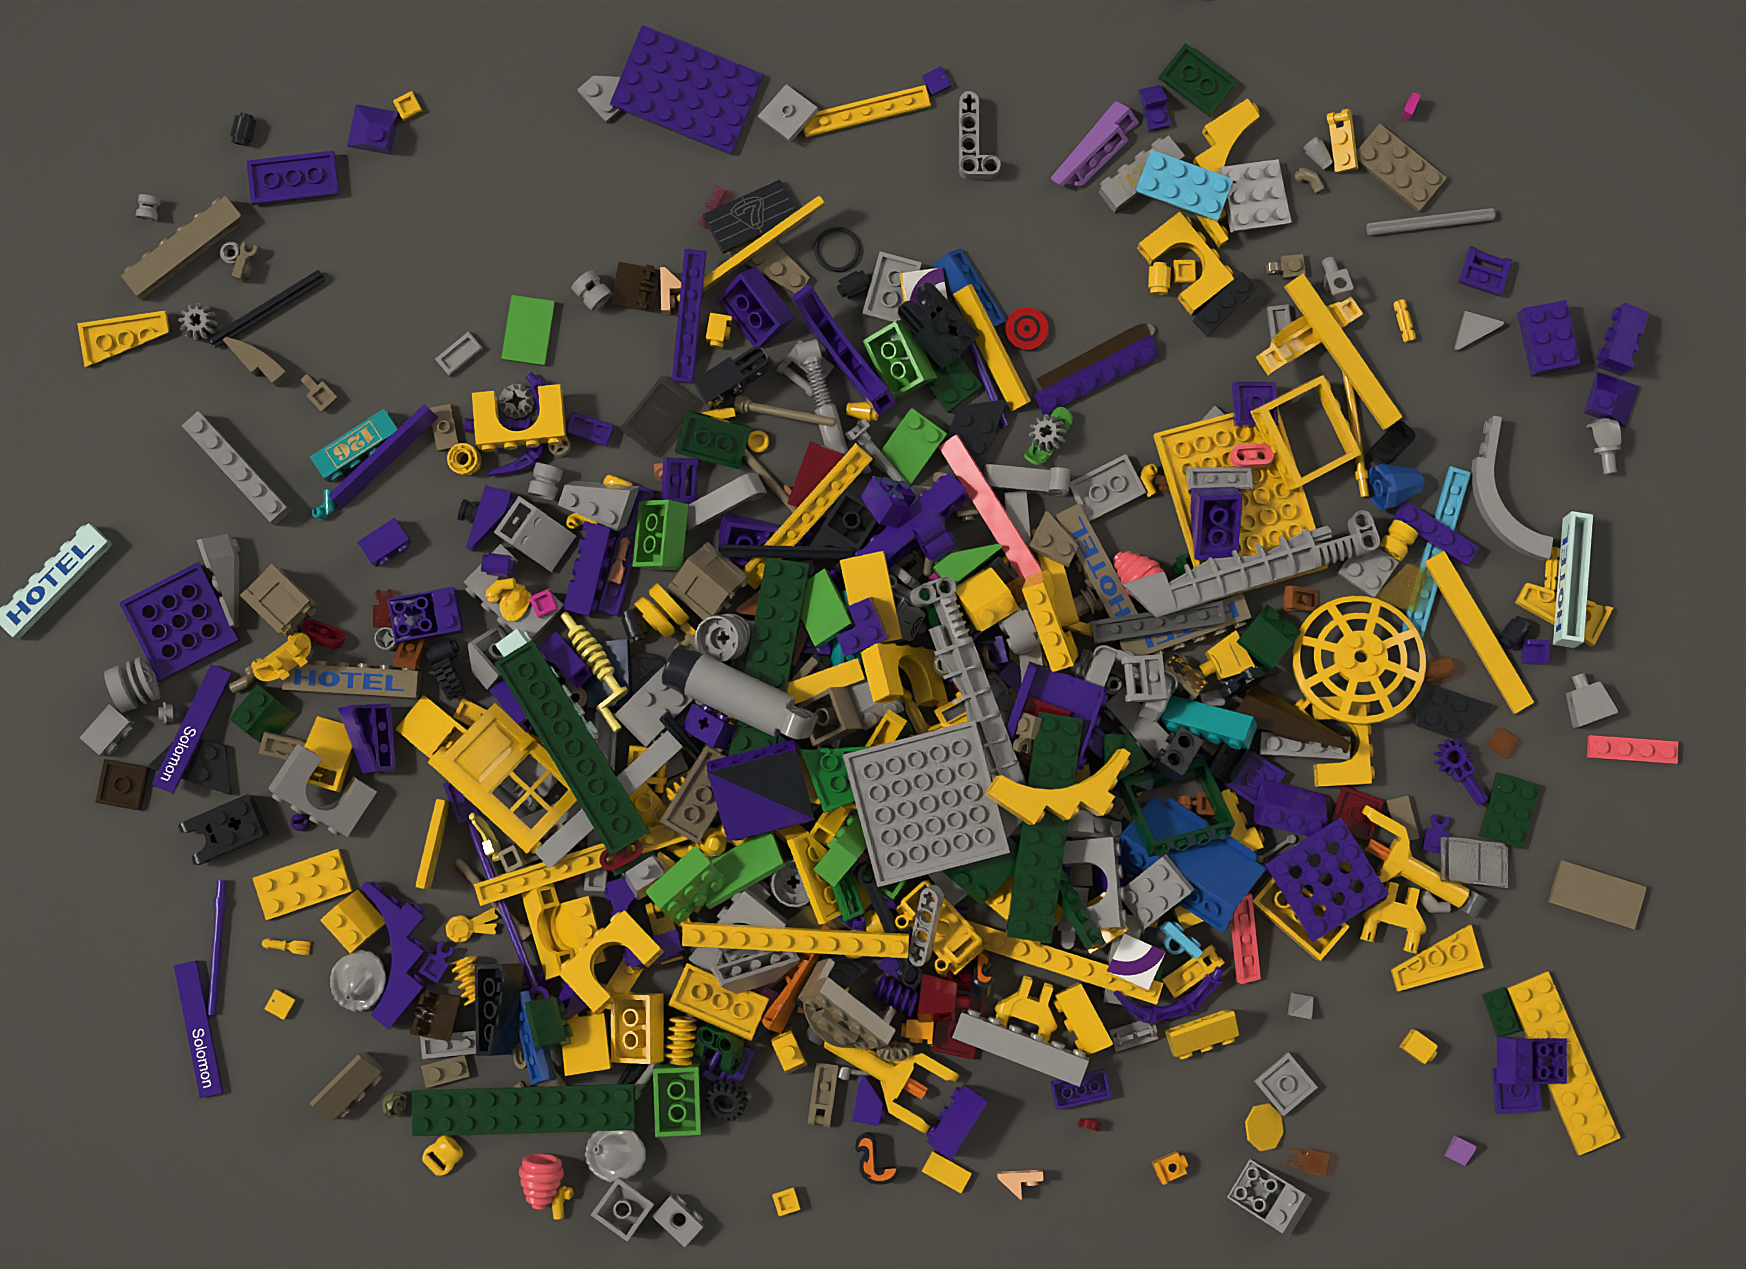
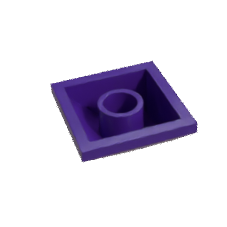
M356 104L347 146L391 155L399 112Z
M1596 372L1583 413L1596 418L1616 420L1620 426L1626 427L1639 386Z

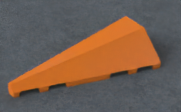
M824 924L823 927L821 928V929L832 930V929H831L829 926H827L826 924ZM802 953L799 957L800 962L786 973L784 978L788 983L761 1018L766 1028L782 1034L796 1005L795 1002L807 983L821 953Z

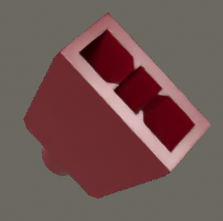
M926 974L922 975L918 1022L955 1020L956 1009L969 1010L970 996L958 995V984L956 982Z

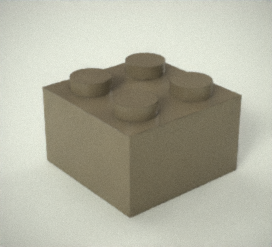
M847 686L830 687L798 705L799 708L809 710L819 716L810 735L812 746L830 745L862 728Z

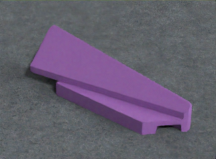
M1117 101L1114 102L1052 175L1051 180L1060 186H1064V184L1083 186L1129 141L1125 134L1139 124L1130 108Z

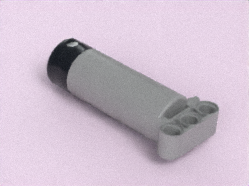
M682 644L673 650L663 670V685L774 737L783 733L798 740L808 738L819 717L809 710L795 707L794 696Z

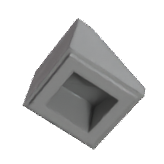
M1218 690L1199 693L1197 696L1199 703L1214 707H1220L1225 704Z
M1291 993L1287 1015L1312 1019L1313 997Z

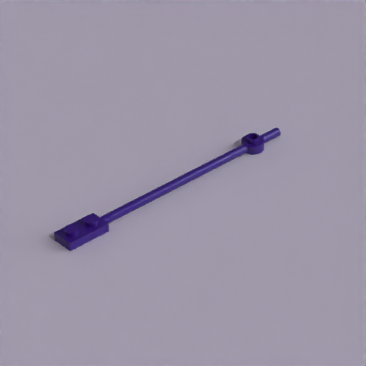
M449 781L443 783L458 825L464 823L467 825L487 879L495 878V872L489 857L485 854L479 831L473 825L472 820L469 819L471 813L480 815L477 807ZM506 900L496 901L520 963H524L523 971L530 987L529 995L531 1001L536 1000L535 996L537 993H541L543 999L550 998L549 991L545 987L538 985Z

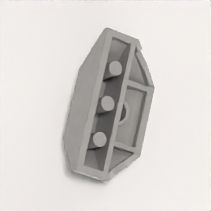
M720 948L711 970L722 988L739 994L776 982L800 962V958L796 952Z

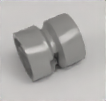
M589 270L581 275L571 287L579 298H584V304L592 312L603 306L613 294L605 284H600V278L593 270Z
M535 463L533 476L536 480L530 481L527 493L539 498L555 501L558 492L555 484L560 482L563 470L551 465Z

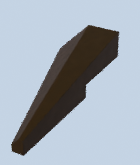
M1258 684L1245 695L1237 713L1254 717L1257 723V732L1259 729L1273 732V736L1306 744L1308 740L1321 743L1322 748H1328V746L1343 749V753H1347L1351 748L1350 741Z

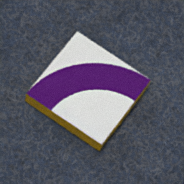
M942 267L900 274L904 302L912 300L922 307L916 298V292L923 283L933 284L947 299Z
M1124 934L1106 975L1148 993L1166 952Z

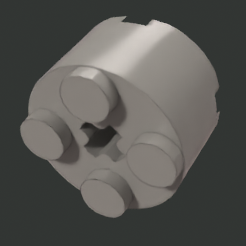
M1024 603L1018 606L1019 609L998 622L1002 632L1004 631L1005 635H1009L1010 638L1006 640L1015 655H1022L1042 645L1032 616H1029L1028 609Z

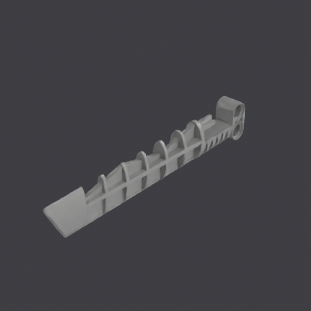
M1361 510L1348 520L1347 525L1350 535L1315 546L1316 542L1332 538L1331 529L1328 525L1311 531L1303 529L1300 534L1287 541L1284 536H1279L1280 545L1266 553L1261 544L1256 543L1257 555L1239 557L1237 551L1233 550V557L1214 559L1210 557L1208 561L1190 570L1188 564L1184 565L1186 573L1171 582H1168L1163 571L1126 582L1124 587L1151 614L1159 617L1321 568V564L1329 565L1330 561L1332 563H1336L1337 559L1344 561V557L1351 559L1353 554L1355 556L1368 555L1377 549L1380 544V538L1371 514ZM1356 518L1364 522V527L1356 523ZM1364 539H1368L1371 542L1370 548L1365 546Z
M942 577L916 587L910 595L912 603L918 607L934 603L942 625L929 629L937 650L934 653L949 673L943 676L944 679L951 677L962 694V697L952 700L953 704L964 700L967 721L975 720L991 781L994 780L995 776L1002 775L1018 784L1027 786L972 636L969 637L967 633L969 629H966L964 625L966 621H963L961 617L963 613H960L958 609L960 605H957L955 601L957 600L955 581L950 577ZM940 583L947 587L946 594L941 592ZM920 590L926 593V601L920 598ZM998 805L1005 835L1008 838L1022 820Z

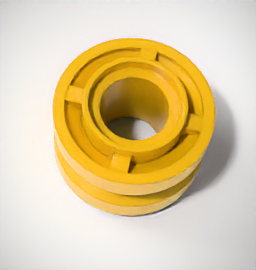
M459 443L454 445L448 452L447 462L454 472L470 476L480 469L482 456L475 447L466 443ZM467 454L469 457L468 462L462 465L461 458Z

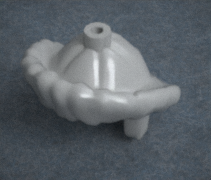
M359 950L342 957L331 970V993L339 1005L353 1012L368 1010L381 999L382 994L385 992L386 973L380 958L370 951Z
M633 1130L597 1131L588 1139L585 1152L586 1163L589 1165L590 1171L602 1180L613 1183L618 1177L625 1181L636 1175L643 1168V1164L646 1161V1148Z

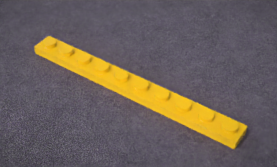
M665 824L648 828L650 832L638 839L643 847L642 854L689 840ZM601 843L567 854L551 869L542 862L474 884L479 904L483 906L601 868L599 858L606 847ZM629 845L627 848L629 853H634L636 850L634 845ZM613 855L607 858L609 864H613L616 860Z
M966 920L974 928L975 932L989 944L985 950L1112 991L1118 990L1122 994L1156 1005L1158 1003L1163 986L1162 982L1153 980L1147 993L1106 975L1109 965L1043 944L1037 947L1029 940L1005 937V932Z
M683 922L682 946L908 958L909 934Z

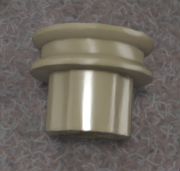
M1086 586L1085 590H1079L1080 595L1073 598L1078 617L1088 612L1094 615L1095 611H1101L1088 586Z

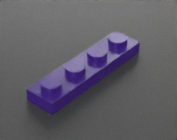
M1407 501L1402 502L1391 519L1408 524L1418 532V537L1440 551H1445L1448 556L1466 567L1479 549L1477 545Z

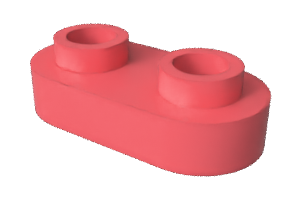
M1266 444L1237 445L1229 455L1230 462L1237 468L1266 467L1274 458L1271 447Z

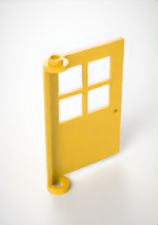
M496 703L448 750L442 746L428 761L429 765L447 779L522 848L526 854L529 851L533 854L542 845L540 842L541 838L577 801L548 751L526 733ZM528 754L547 770L531 788L513 772ZM550 773L568 789L553 807L549 806L534 792ZM508 775L526 791L510 810L492 794ZM529 795L548 811L532 829L513 813Z

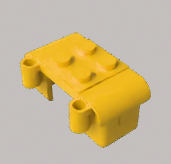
M929 879L922 881L895 908L899 914L895 920L899 931L905 932L910 927L913 930L921 892L932 885ZM944 897L932 951L938 957L935 961L936 972L938 974H945L950 970L956 975L989 944L975 932L974 928ZM924 911L925 918L931 921V914L928 911ZM905 921L906 924L904 926H900L899 922ZM921 930V931H920V936H921V938H922L923 940L927 941V940H928L927 934H926L924 931ZM943 963L946 966L945 968L940 969L938 968V965Z

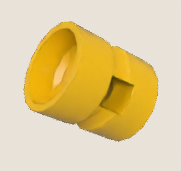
M1394 520L1387 530L1389 535H1385L1382 538L1378 548L1392 558L1402 561L1408 551L1407 545H1412L1419 534L1408 524Z

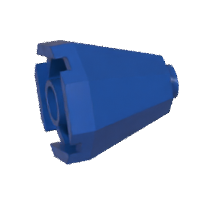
M1380 464L1369 469L1368 488L1369 490L1372 488L1374 490V495H1370L1379 511L1397 506L1421 492L1425 485V478L1418 469L1389 464Z

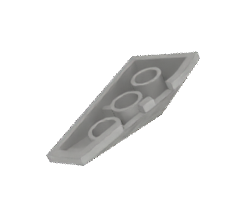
M228 534L199 539L197 542L205 566L214 573L212 577L213 586L218 593L221 592L222 597H219L229 626L237 628L239 627L238 551H240L238 541Z

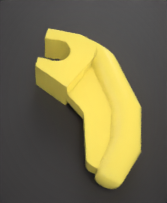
M471 813L469 819L472 820L473 825L482 835L484 840L482 845L487 856L492 855L493 862L500 860L498 853L501 851V848L491 828L480 815Z

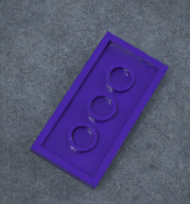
M334 151L247 161L252 205L340 195Z

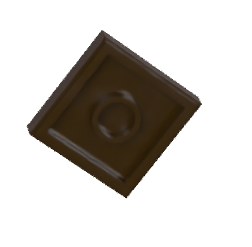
M104 759L95 803L141 811L150 768Z

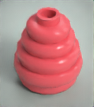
M1131 551L1119 552L1113 559V568L1123 586L1126 582L1163 572V569L1160 568L1156 560H1150L1149 557L1141 556L1138 553L1133 554ZM1125 588V591L1127 592V594H1128L1130 597H1133V596L1130 594V592Z
M530 1154L522 1159V1165L519 1167L520 1182L526 1195V1201L532 1205V1208L544 1209L546 1205L553 1201L552 1197L556 1195V1189L561 1185L560 1180L564 1176L562 1161L557 1156Z

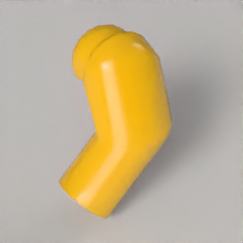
M1155 464L1146 465L1139 477L1148 498L1158 493L1152 483L1158 472Z
M515 578L496 580L486 590L488 601L495 603L499 600L498 594L502 590L516 589Z
M560 1187L552 1198L553 1218L556 1220L565 1217L563 1203L566 1199L570 1200L573 1197L574 1191L571 1187Z

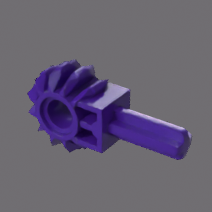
M1449 739L1444 740L1445 746L1438 744L1437 747L1441 752H1434L1433 755L1439 757V760H1435L1434 764H1442L1439 771L1443 772L1446 770L1447 776H1451L1454 782L1461 781L1477 806L1484 804L1488 798L1471 774L1475 771V768L1471 763L1472 759L1466 758V755L1471 754V750L1464 751L1467 744L1463 742L1459 745V739H1454L1452 743ZM1451 751L1457 755L1455 763H1451L1448 759Z

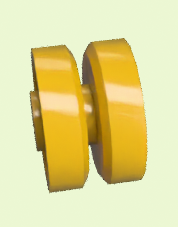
M656 583L649 590V595L656 603L653 605L646 597H641L634 605L642 612V617L668 640L675 633V628L668 620L671 618L677 625L683 626L690 618L666 591Z

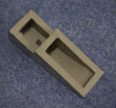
M228 337L223 339L255 376L263 372L276 387L290 376L276 361L257 348Z

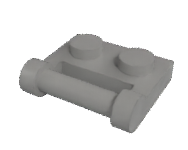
M794 347L776 371L781 375H786L803 388L808 396L812 397L814 392H811L813 389L810 388L809 382L789 368L790 364L793 363L802 371H807L804 366H801L796 347ZM822 357L820 369H823L821 373H824L822 376L825 377L823 379L825 380L835 366Z
M1162 654L1121 658L1122 666L1125 668L1126 703L1167 699ZM1134 664H1139L1142 693L1136 694Z

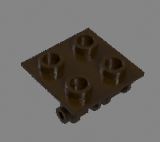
M619 262L610 304L653 312L661 276L660 270L654 269L652 265L644 267Z
M422 989V993H419L418 1004L415 1007L413 1023L410 1026V1035L450 1042L461 997L432 993L430 990Z

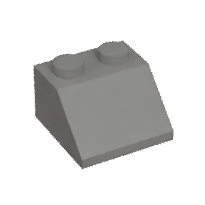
M864 672L866 680L849 685L847 689L860 724L866 731L879 724L888 709L897 714L903 711L904 707L901 698L890 703L873 702L867 675Z

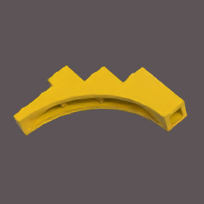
M888 709L865 747L878 746L895 741L907 720ZM837 808L827 813L823 812L810 835L827 846L839 831L852 809Z
M1124 748L1117 749L1109 761L1094 775L1066 788L1054 790L1031 788L998 775L995 776L984 795L1028 825H1033L1036 822L1039 823L1045 815L1044 808L1063 821L1070 818L1073 819L1080 809L1078 805H1081L1096 816L1107 815L1114 805L1112 801L1115 797L1108 790L1111 791L1118 781L1116 777L1129 764L1128 757L1131 753Z
M1230 789L1221 791L1222 797L1235 822L1230 836L1253 851L1263 848L1262 842H1264V837L1260 829L1256 830L1255 827L1246 829L1245 825L1248 823L1244 813H1239L1236 806L1239 804L1235 792H1230ZM1180 905L1172 908L1177 923L1183 929L1203 921Z

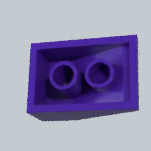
M1235 487L1192 488L1190 513L1195 560H1205L1210 557L1213 559L1233 557V550H1236L1238 553L1243 494Z

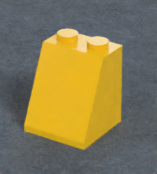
M590 1010L587 1011L586 1016L578 1017L577 1013L566 1020V1023L570 1024L573 1037H570L571 1044L562 1046L565 1076L612 1068L614 1062H611V1042L606 1012L597 1015Z

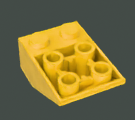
M425 695L419 699L396 728L400 734L429 758L442 746L448 750L468 730Z
M317 716L305 747L315 752L322 759L307 783L341 792L354 750L343 723Z

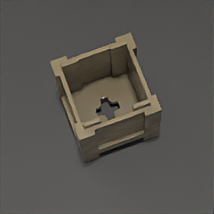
M707 542L686 560L667 589L704 620L718 615L717 613L723 608L727 610L731 607L729 604L731 598L735 596L739 587L743 588L747 585L745 580L748 575L729 559L721 556V553Z
M272 563L240 595L278 633L282 632L285 636L289 634L293 636L292 633L298 631L296 626L307 615L312 617L317 612L315 608L318 604L281 568H277Z

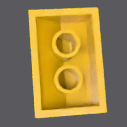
M591 896L561 903L555 913L557 934L566 946L573 948L575 956L578 955V949L585 943L589 944L594 939V934L600 929ZM605 949L599 953L595 964L608 961Z
M1076 982L1054 994L1056 1000L1053 1003L1059 1013L1063 1011L1067 1019L1063 1022L1069 1033L1074 1032L1077 1040L1074 1042L1078 1050L1085 1052L1088 1056L1113 1045L1081 983Z
M664 993L611 994L615 999L611 1003V1062L638 1064L663 1062Z
M1229 1009L1164 1030L1173 1056H1179L1180 1059L1193 1056L1192 1052L1199 1049L1201 1052L1214 1048L1213 1044L1219 1042L1222 1045L1235 1041L1234 1037L1239 1036L1235 1013Z

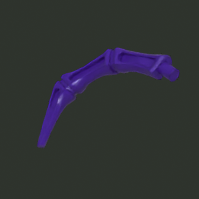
M531 372L526 376V379L531 384L529 389L536 402L539 416L538 386L546 385L543 378L538 380L534 373ZM541 443L538 447H529L528 451L524 452L516 461L489 471V477L516 473L534 467L535 463L541 460L547 443Z
M1216 966L1212 975H1205L1197 989L1185 995L1183 999L1181 998L1168 1006L1149 1007L1147 1005H1139L1118 990L1114 991L1113 994L1125 1009L1139 1021L1155 1024L1161 1020L1190 1016L1191 1012H1196L1201 1003L1222 984L1220 977L1224 970Z

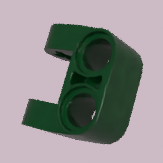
M708 1023L698 1030L693 1055L703 1061H707L714 1050L723 1055L721 1070L734 1075L741 1065L745 1038Z

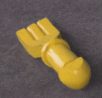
M267 938L262 941V946L266 949L271 948L282 951L288 949L295 954L309 955L311 942L294 940L291 943H286V940L280 941Z

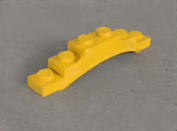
M1352 297L1347 298L1343 302L1326 306L1341 329L1363 315ZM1302 316L1279 331L1271 340L1270 348L1256 356V359L1267 375H1270L1319 345L1322 341L1306 318Z

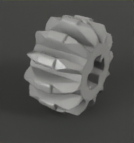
M197 303L194 308L190 304L188 305V312L182 310L181 313L185 317L179 318L178 321L183 324L180 330L186 332L185 336L187 338L193 336L195 341H199L200 336H202L206 340L208 339L207 332L214 334L215 331L211 326H217V322L213 320L216 314L210 312L211 308L209 306L203 307L201 303ZM198 319L201 321V324L198 325L194 322Z
M1047 414L1044 415V421L1039 417L1036 418L1038 424H1031L1030 426L1035 430L1029 433V436L1034 438L1031 443L1034 446L1038 445L1040 451H1043L1046 447V450L1051 452L1052 446L1059 449L1060 446L1057 443L1059 441L1064 443L1065 439L1062 435L1067 434V431L1062 428L1064 423L1058 421L1056 416L1050 419ZM1045 431H1046V432H1049V431L1052 432L1051 435H1046V436L1044 435Z

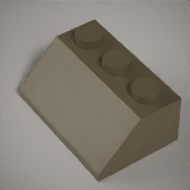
M367 1052L358 1054L309 1104L332 1121L338 1117L342 1120L351 1111L348 1107L354 1101L358 1104L367 1095L365 1090L370 1085L375 1087L383 1079L381 1074L385 1070Z

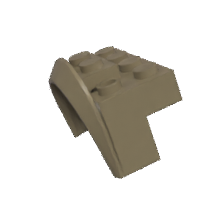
M828 958L817 962L798 997L803 1002L806 1018L813 1031L825 1042L840 1048L858 1047L866 1051L888 1045L896 1031L889 1025L896 1010L888 1006L885 1011L879 1010L875 1014L828 977L835 965L834 961ZM818 1008H824L823 1010L816 1011ZM834 1018L839 1021H844L847 1025H849L850 1030H847L844 1027H842L834 1020Z

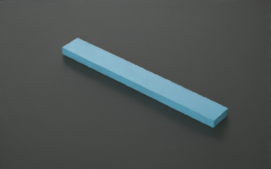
M1450 466L1434 519L1454 531L1471 472ZM1428 542L1425 546L1405 615L1417 629L1421 639H1423L1438 588L1424 562L1442 552ZM1404 621L1400 633L1410 630Z

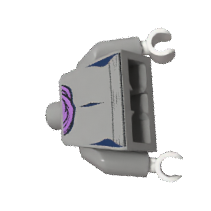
M889 575L893 580L891 586L896 590V592L893 591L903 638L886 643L898 644L904 640H913L916 633L923 634L927 625L923 621L925 613L920 610L921 607L915 606L911 601L910 595L912 590L902 583L898 584L897 579Z

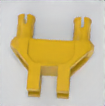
M294 632L292 633L293 636H288L286 643L264 659L258 658L256 659L257 662L253 661L251 667L255 677L261 681H272L278 678L284 680L290 676L288 671L297 665L300 667L308 662L306 657L311 650L309 637L304 633Z
M1386 882L1385 889L1389 894L1362 914L1365 922L1360 939L1374 942L1378 923L1392 924L1407 928L1408 934L1403 950L1417 954L1421 935L1426 933V926L1416 908L1420 890L1407 887L1404 903L1402 904L1395 902L1399 884Z
M1024 975L1019 990L996 1004L995 1011L997 1014L995 1018L1001 1020V1024L1007 1026L1008 1020L1012 1016L1036 1024L1039 1027L1037 1034L1043 1036L1044 1041L1049 1042L1051 1033L1057 1030L1058 1027L1048 1004L1053 991V984L1044 982L1040 996L1037 998L1028 995L1033 977Z

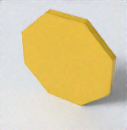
M1269 1103L1253 1106L1245 1121L1247 1140L1259 1151L1275 1149L1284 1133L1281 1114Z

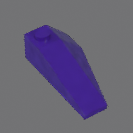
M722 514L718 534V551L721 553V546L723 544L765 545L782 525L744 516ZM808 531L795 546L809 547L813 533ZM753 557L726 558L736 566H745Z

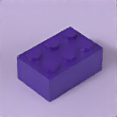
M1567 300L1526 307L1517 313L1530 376L1569 370L1580 364Z

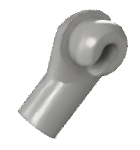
M1427 890L1420 893V902L1428 912L1450 913L1449 902H1437L1432 893Z

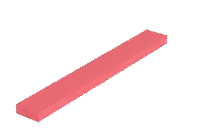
M959 435L953 436L940 445L939 449L961 484L966 488L969 497L998 543L1001 544L1004 553L1023 583H1025L1027 576L1043 571Z

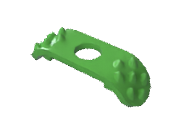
M1064 407L1056 408L1050 419L1056 416L1058 421L1064 423L1062 428L1068 431L1073 422L1072 414ZM1032 444L1025 452L1024 457L1030 463L1042 466L1056 448L1052 446L1051 452H1048L1046 447L1043 451H1040L1038 445L1034 446Z

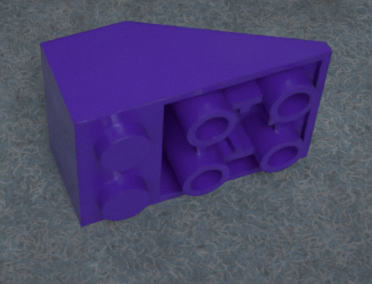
M454 587L387 599L395 642L464 633L458 593Z
M1497 1037V1083L1514 1085L1567 1084V1038Z

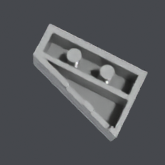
M573 481L564 485L558 505L618 531L627 526L640 486Z

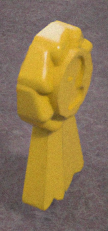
M491 908L472 919H468L464 915L451 917L445 928L447 937L456 943L467 941L473 933L496 934V923L485 924V922L498 918V915L495 914V908Z

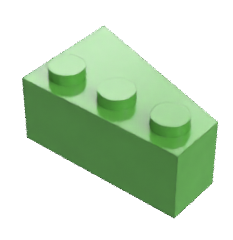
M859 814L856 817L851 815L827 845L830 849L813 869L833 887L867 847Z

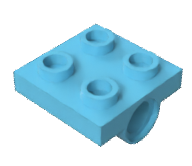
M1163 921L1158 927L1167 935L1163 942L1166 952L1177 955L1184 951L1191 958L1195 959L1203 953L1199 949L1201 944L1192 936L1186 937L1182 933L1184 929L1177 922ZM1171 939H1174L1180 945L1176 951L1171 950L1169 947Z

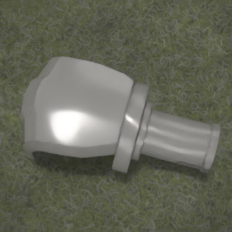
M1609 418L1594 420L1587 425V428H1592L1594 439L1599 447L1594 449V453L1601 455L1603 474L1616 473L1618 470L1615 453L1621 450L1620 445L1622 442L1620 424L1618 421L1610 420Z

